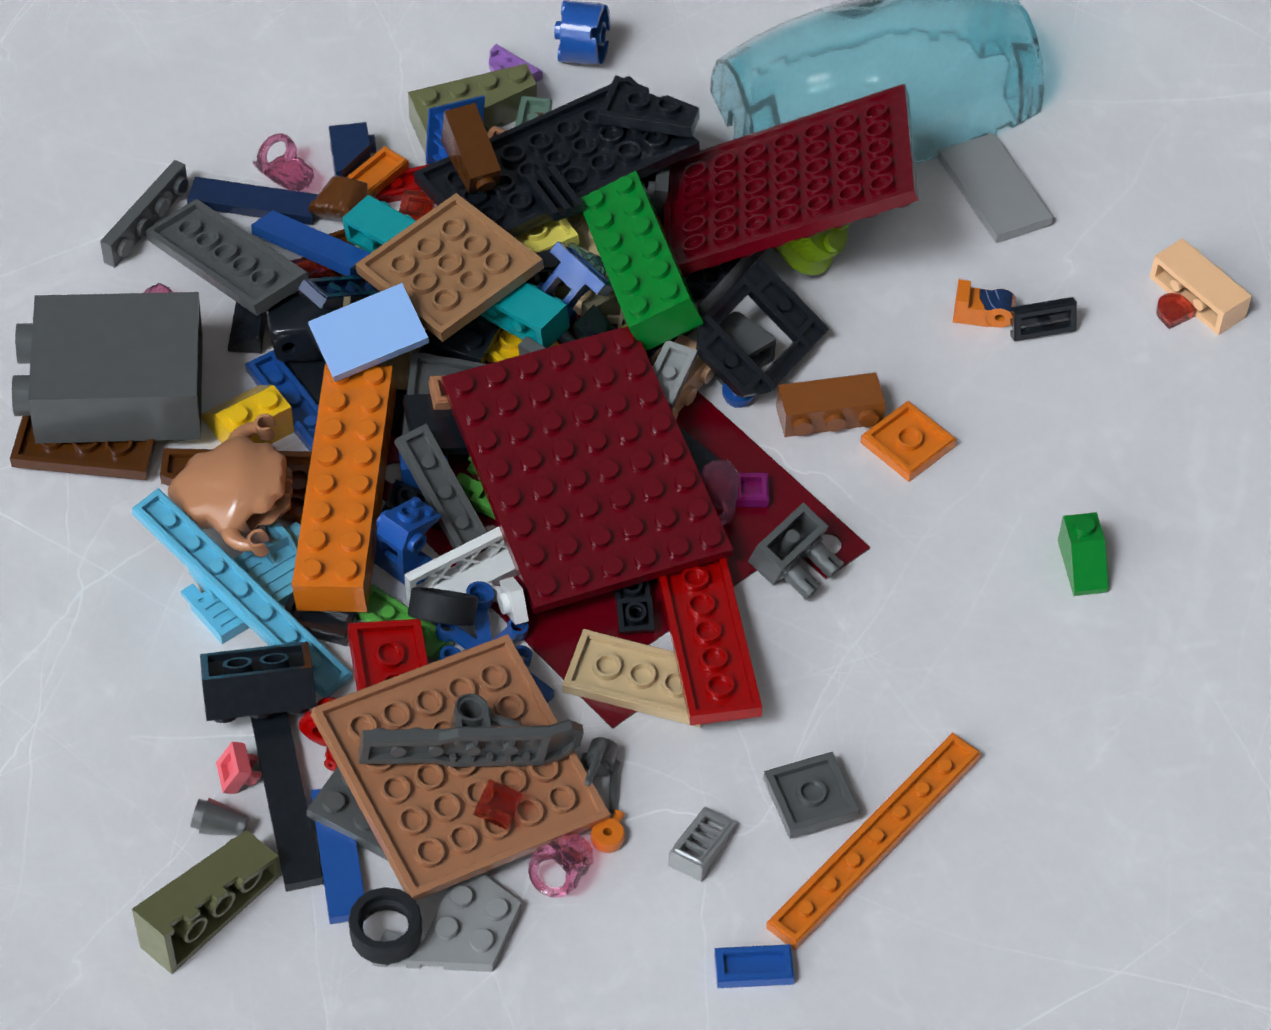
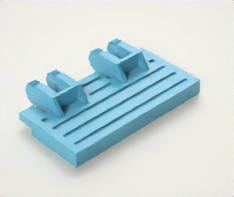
M278 521L273 525L265 526L268 533L275 539L271 543L269 541L261 542L269 550L266 556L260 558L254 555L252 551H247L234 558L283 607L287 605L290 596L293 595L292 580L301 527L297 521L286 528ZM189 570L190 575L204 593H201L194 584H191L181 590V595L190 604L191 610L221 644L250 628Z

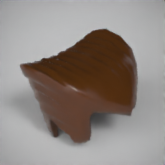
M333 176L318 194L317 198L310 203L308 210L310 214L321 218L342 221V217L367 196L368 184L344 176ZM375 191L373 192L371 197L376 199L377 194L375 193Z

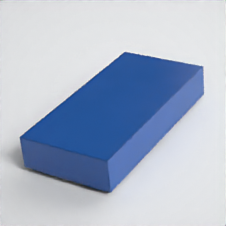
M791 944L714 948L717 988L794 985Z

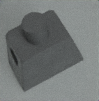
M732 312L719 324L760 368L774 361L776 338L742 313ZM714 374L720 382V384L723 386L724 382L716 374Z

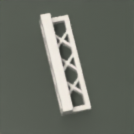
M497 527L404 574L406 600L410 601L411 589L413 587L466 593L468 585L473 582L482 581L497 586L500 584L499 580L517 576V571L500 528ZM487 547L485 551L479 553L483 548ZM458 562L454 567L450 568L452 564ZM428 577L424 582L416 585V582Z

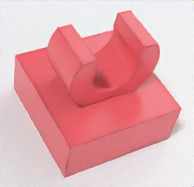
M231 742L216 762L223 793L236 794L243 784L255 785L262 777L261 772L251 770L257 763L258 756L247 754L245 743Z

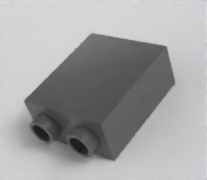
M199 292L35 295L33 323H17L15 330L18 364H30V375H13L12 407L14 416H31L35 444L147 441V439H154V441L201 439L203 331Z

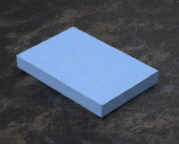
M402 283L308 321L311 332L334 382L429 343L428 336Z

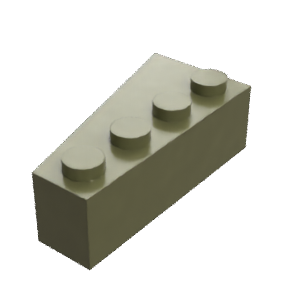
M527 63L409 91V119L425 155L428 108L484 95L483 124L487 133L492 126L498 124L505 126L516 121L521 97H537V84Z
M248 830L229 840L224 846L132 908L140 948L168 972L173 974L281 876L279 855Z

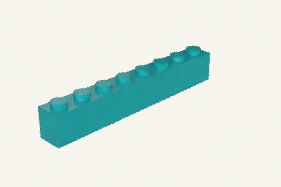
M367 195L342 217L347 241L369 253H372L416 222L410 215H404L391 208L388 203L379 201L370 195ZM526 282L480 314L523 340L527 336L545 348L550 347L570 328L567 305L561 299L551 297L539 290L534 284Z

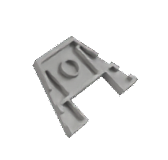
M483 873L450 886L424 940L420 941V945L411 956L393 964H406V968L420 969L422 965L444 966V970L493 972L520 914L521 901ZM385 929L380 941L396 940L402 935ZM372 963V965L377 967H387V965Z

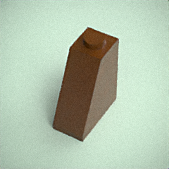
M476 103L444 111L441 142L467 192H486L499 185L501 168Z

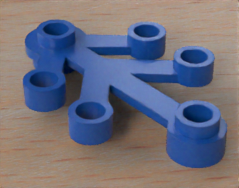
M473 582L466 589V594L479 598L475 619L476 639L458 625L437 623L435 634L439 640L444 642L454 641L465 650L492 640L488 610L493 604L494 589L486 582ZM510 619L507 627L494 639L508 634L512 642L523 641L527 636L529 625L527 622L515 625ZM442 628H449L452 631H445ZM512 628H519L522 631H515ZM523 645L515 646L520 656L526 658L522 660L528 668L532 660V651ZM445 646L440 651L439 660L461 651L455 646Z

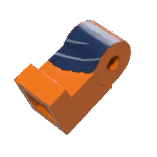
M958 279L952 322L983 327H1007L1010 325V319L1013 318L1010 313V307L1016 306V296L1006 289L987 290L971 287V281Z

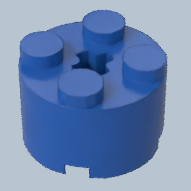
M564 0L561 6L562 20L556 21L554 28V37L556 40H560L557 53L558 61L602 65L606 59L609 41H605L606 31H610V12L608 6L601 3Z

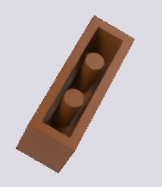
M873 372L778 385L776 408L784 437L805 436L812 433L836 432L842 429L874 426L884 418L885 399L877 373Z

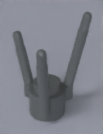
M597 737L591 741L588 752L583 753L580 759L584 769L587 768L588 770L584 784L590 786L595 775L604 776L609 772V810L613 813L617 808L618 773L621 767V762L616 759L619 748L614 741L604 737Z

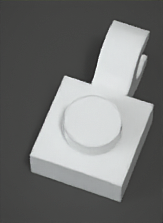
M514 577L499 580L500 586L488 583L494 589L493 601L498 602L503 615L507 614L515 625L529 621L523 588Z

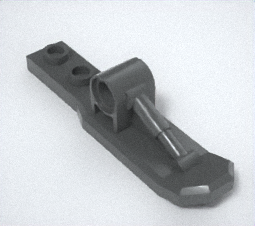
M469 693L460 696L455 702L450 728L423 729L415 727L400 730H387L384 728L362 730L358 749L359 764L436 763L450 767L540 766L567 757L580 746L584 731L582 724L569 719L552 725L526 726L520 724L519 721L492 713L487 702L481 696Z

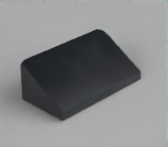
M236 302L228 352L261 353L267 320L266 312L256 316Z

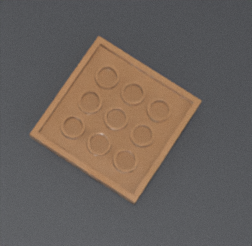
M457 193L355 264L357 273L380 292L402 283L422 326L442 342L544 269L541 257Z

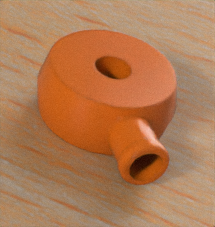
M614 810L611 818L592 827L590 839L598 851L612 853L623 845L625 831L621 821L624 819L625 814L621 810Z

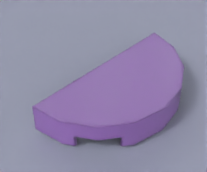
M495 44L490 50L489 69L491 72L527 63L535 81L538 82L543 79L542 70L498 44Z

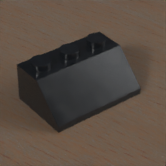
M308 641L200 654L206 721L214 720L217 723H229L238 717L246 716L263 719L270 717L273 713L280 712L303 714L309 711V709L317 707Z

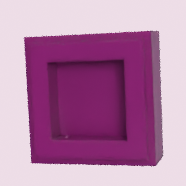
M734 472V507H768V473Z

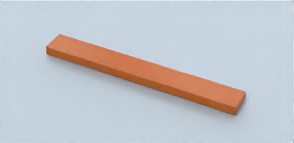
M952 732L767 921L766 929L784 943L791 944V948L796 951L980 760L981 752Z

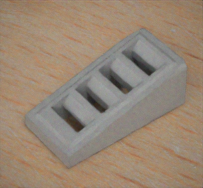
M704 806L669 852L668 866L701 882L737 827V822ZM708 820L723 827V829L720 831L705 822ZM703 830L716 838L713 840L699 832ZM695 839L703 844L708 845L709 847L706 849L694 843L693 841ZM690 849L696 853L701 854L702 856L699 858L687 852V850Z

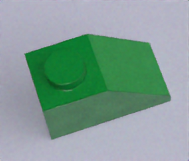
M1097 512L1063 516L1058 544L1073 596L1108 593L1106 544Z

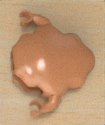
M261 414L254 422H248L232 431L227 440L213 450L197 453L192 456L184 469L172 479L167 493L168 497L201 529H215L222 536L223 541L228 547L238 551H252L258 557H264L269 552L267 546L261 543L268 542L269 537L264 530L258 528L273 525L284 513L288 512L291 509V498L293 495V473L287 467L286 457L279 453L272 444L254 443L250 439L255 434H258L264 441L274 439L275 433L270 427H274L276 424L273 417L269 414Z

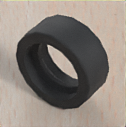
M413 587L411 589L408 616L442 624L473 626L475 624L479 598L456 591Z
M388 887L373 889L360 896L351 907L348 923L352 946L362 958L371 963L388 965L401 962L411 956L420 945L423 929L419 905L404 891ZM379 911H397L407 918L408 929L404 935L396 940L387 942L375 941L364 934V921L367 917Z

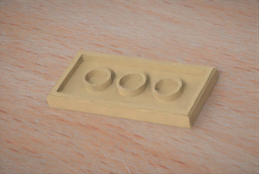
M583 629L562 684L563 693L690 725L673 651ZM700 724V725H692V726H696V727H700V728H701V725H702V724Z

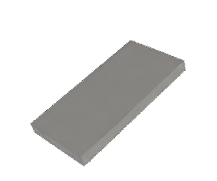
M994 133L938 150V160L995 243L1052 225V214Z

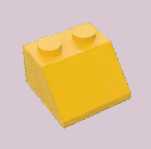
M258 385L203 412L201 417L220 443L227 440L234 429L245 423L254 422L261 414H269L273 417L276 425L270 428L273 429L275 437L271 441H264L258 434H255L250 438L254 443L272 444L294 433L292 408L274 385Z

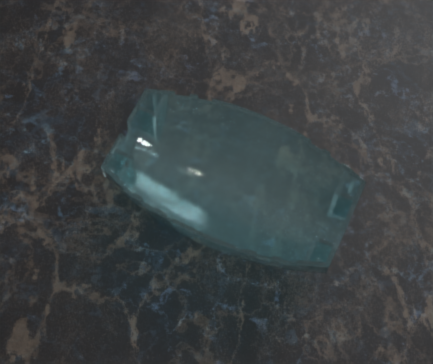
M848 0L784 21L750 38L717 59L711 73L710 92L727 127L733 126L734 117V140L905 83L909 93L915 164L937 158L938 150L991 133L997 136L999 129L1008 125L1014 128L1040 113L1044 96L1043 60L1035 28L1028 12L1018 0Z

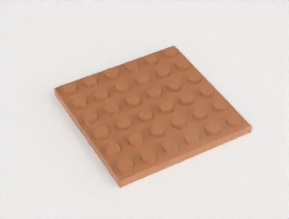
M508 634L312 708L311 717L404 892L409 894L415 901L591 829L594 825L610 818L611 814L593 783L590 786L584 784L587 772L575 751L564 759L540 766L450 767L436 763L359 764L358 749L362 730H372L375 728L400 730L415 727L423 729L450 728L455 702L464 694L471 693L481 696L487 702L492 713L519 721L520 724L526 726L558 723Z

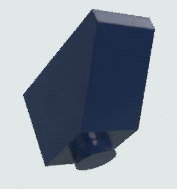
M367 122L329 126L330 148L335 176L347 177L367 161L371 154L376 153L375 135H368Z

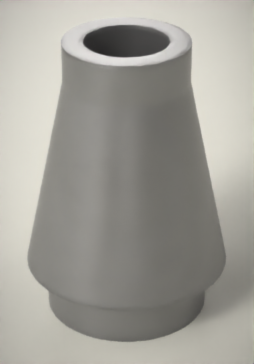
M210 797L208 800L198 799L192 817L191 828L199 829V834L238 836L246 830L249 816L241 814Z

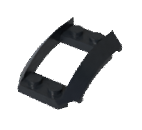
M760 258L702 318L704 323L699 327L696 350H698L697 355L738 397H747L772 392L789 371L830 329ZM747 295L792 341L765 371L719 326Z

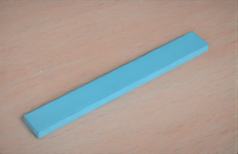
M159 488L132 508V515L268 646L308 641L315 691L322 698L332 696L352 679V672Z

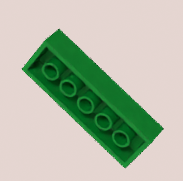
M637 171L581 197L583 215L628 328L636 341L641 340L645 352L703 324L704 322L650 195Z

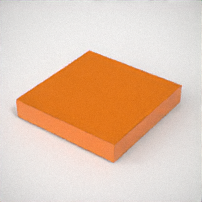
M907 401L862 434L860 443L910 482L956 447L957 439L910 401Z

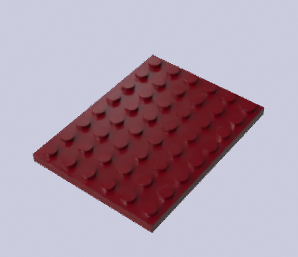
M905 83L700 150V152L670 165L668 195L666 204H664L663 228L684 277L708 267L715 268L733 259L746 258L755 252L768 248H778L787 242L800 238H809L818 232L831 228H841L850 222L862 218H872L881 212L894 208H904L913 202L919 201L910 100Z
M628 326L441 377L442 388L534 614L732 556L733 548L642 342L641 340H635Z

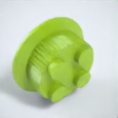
M850 223L841 228H831L818 232L812 237L796 239L772 249L775 252H779L783 259L796 271L808 276H817L830 267L834 255L840 253L846 246L847 228Z

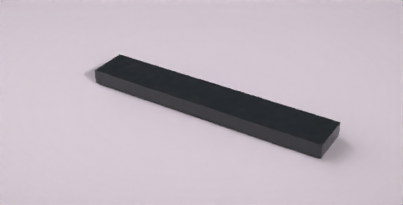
M287 712L273 713L270 717L255 719L250 716L285 891L323 884L310 818L306 816L307 804Z

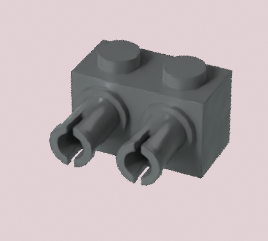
M804 502L756 546L748 560L772 585L779 579L781 581L785 579L805 601L818 590L821 583L817 582L799 564L802 557L804 559L808 557L828 579L844 564L842 560L822 543V536L829 526Z

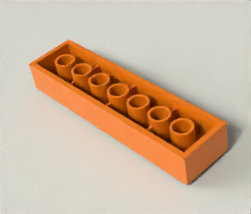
M325 364L292 580V590L297 611L368 612L377 544L376 532L378 528L376 527V521L381 514L397 393L393 365H375L334 382L327 364Z

